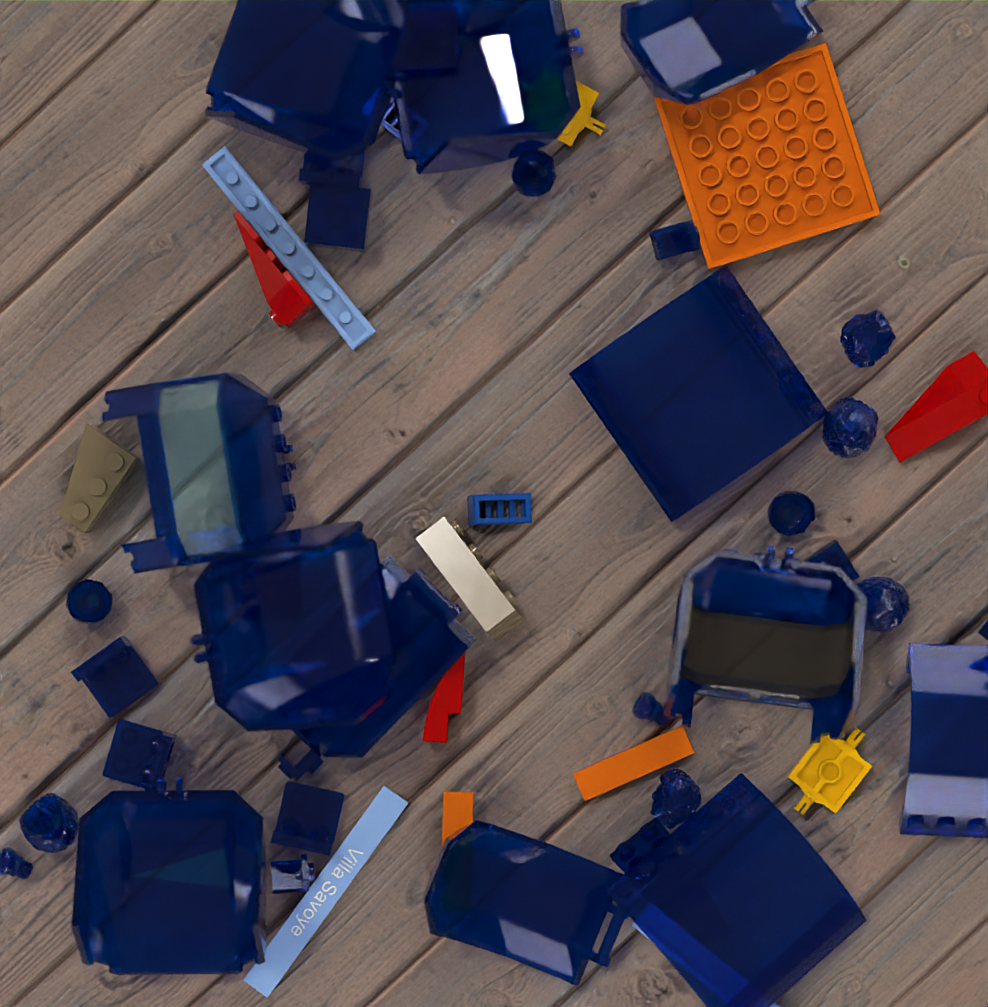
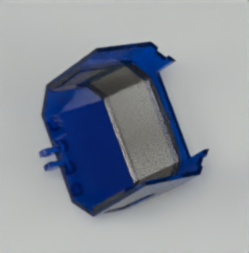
M767 545L766 553H755L753 555L741 554L734 549L716 551L685 573L677 597L663 715L671 719L676 718L677 715L683 718L682 724L690 728L694 695L809 709L812 710L810 744L820 742L821 736L830 735V738L833 740L845 738L859 709L867 598L842 569L826 561L802 562L794 557V548L790 547L786 548L783 559L775 558V545Z

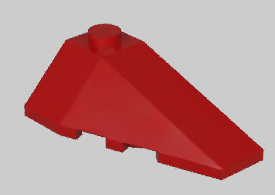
M237 211L233 215L266 301L272 308L268 314L279 327L285 324L290 328L314 309L316 304L242 214Z
M972 351L948 365L940 373L936 380L884 436L899 463L988 414L987 366Z

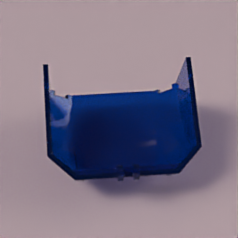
M238 0L206 86V94L211 96V107L208 106L205 109V117L282 146L336 161L373 144L390 98L398 100L403 98V92L394 88L397 80L408 82L410 78L408 74L401 72V68L416 27L405 0Z
M561 0L388 1L387 11L392 13L390 33H384L385 53L403 154L406 159L414 160L417 164L416 172L418 174L480 167L536 151L556 140L580 109L581 105L572 60L580 58L583 55V49L580 46H569L570 42L579 39L580 33L578 29L574 28L566 30Z
M361 521L324 524L288 530L231 545L215 553L194 583L202 633L190 637L191 645L205 646V651L193 655L194 662L198 664L208 662L215 704L248 732L357 726L390 698L391 688L387 686L389 668L395 667L396 654L377 543L373 538H367L364 535Z
M159 778L158 790L111 791L79 818L71 928L82 963L90 966L97 962L109 966V973L115 975L239 974L243 972L244 965L254 961L259 965L264 963L266 954V847L263 817L234 790H185L184 778H177L175 790H167L166 778Z

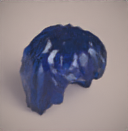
M876 309L868 314L855 315L842 327L840 342L848 360L856 367L864 368L874 366L875 362L880 360L882 356L887 355L889 347L896 336L884 314Z
M846 397L837 401L828 410L822 423V438L828 450L833 452L835 456L839 455L841 458H854L868 451L876 438L879 420L877 412L861 400H855L853 397Z
M871 577L855 584V587L852 589L851 617L860 628L873 632H888L898 627L909 612V595L905 588L892 578Z
M670 768L659 777L660 785L652 793L653 803L650 814L661 825L669 829L693 817L702 799L699 785L692 780L691 776L677 768Z
M52 792L34 801L19 819L20 828L26 840L36 850L47 853H58L66 850L68 846L74 843L79 830L78 814L68 801Z

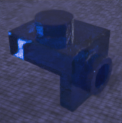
M692 220L649 231L656 261L699 250L700 235Z
M316 744L297 764L285 753H282L277 758L280 762L278 768L288 778L291 779L295 776L299 780L307 770L313 774L322 765L324 760L321 756L325 751Z
M301 854V859L270 862L273 894L309 891V881H315L314 864L308 863L307 854Z

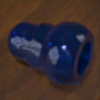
M642 692L632 708V713L636 718L646 719L650 722L653 721L660 726L666 725L671 717L670 710L663 707L662 703L658 702L655 696L648 692Z
M9 847L2 848L0 852V875L28 879L33 869L32 863L17 855L14 849Z

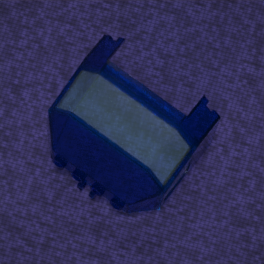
M221 373L144 384L105 392L104 401L106 405L109 404V409L107 412H102L101 421L137 416L156 539L121 544L124 553L131 552L134 560H131V567L135 574L271 552L294 519L293 512L297 508L295 496L293 493L290 494L288 483L292 480L291 471L296 470V465L291 462L285 463L284 458L285 454L293 452L292 445H287L285 435L280 433L279 422L282 421V411L280 405L276 404L275 398L242 374Z

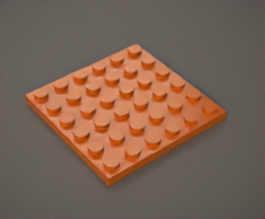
M826 43L654 97L653 100L708 270L881 215Z

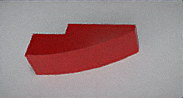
M466 652L458 653L438 683L426 716L422 741L447 743L449 713L461 714Z

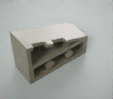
M86 424L60 516L84 533H90L140 458L94 426Z

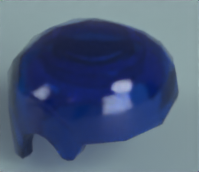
M534 149L521 154L513 163L511 169V178L515 189L526 197H540L549 192L557 178L553 157L543 150Z
M795 490L784 491L775 496L767 510L769 524L777 533L786 536L804 533L810 523L815 521L816 518L815 504L807 495Z
M85 579L75 583L68 591L66 608L77 622L93 625L103 621L110 613L113 597L102 582Z

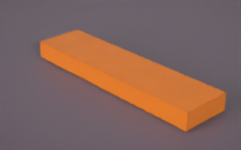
M683 725L578 770L573 773V776L584 801H587L695 752Z

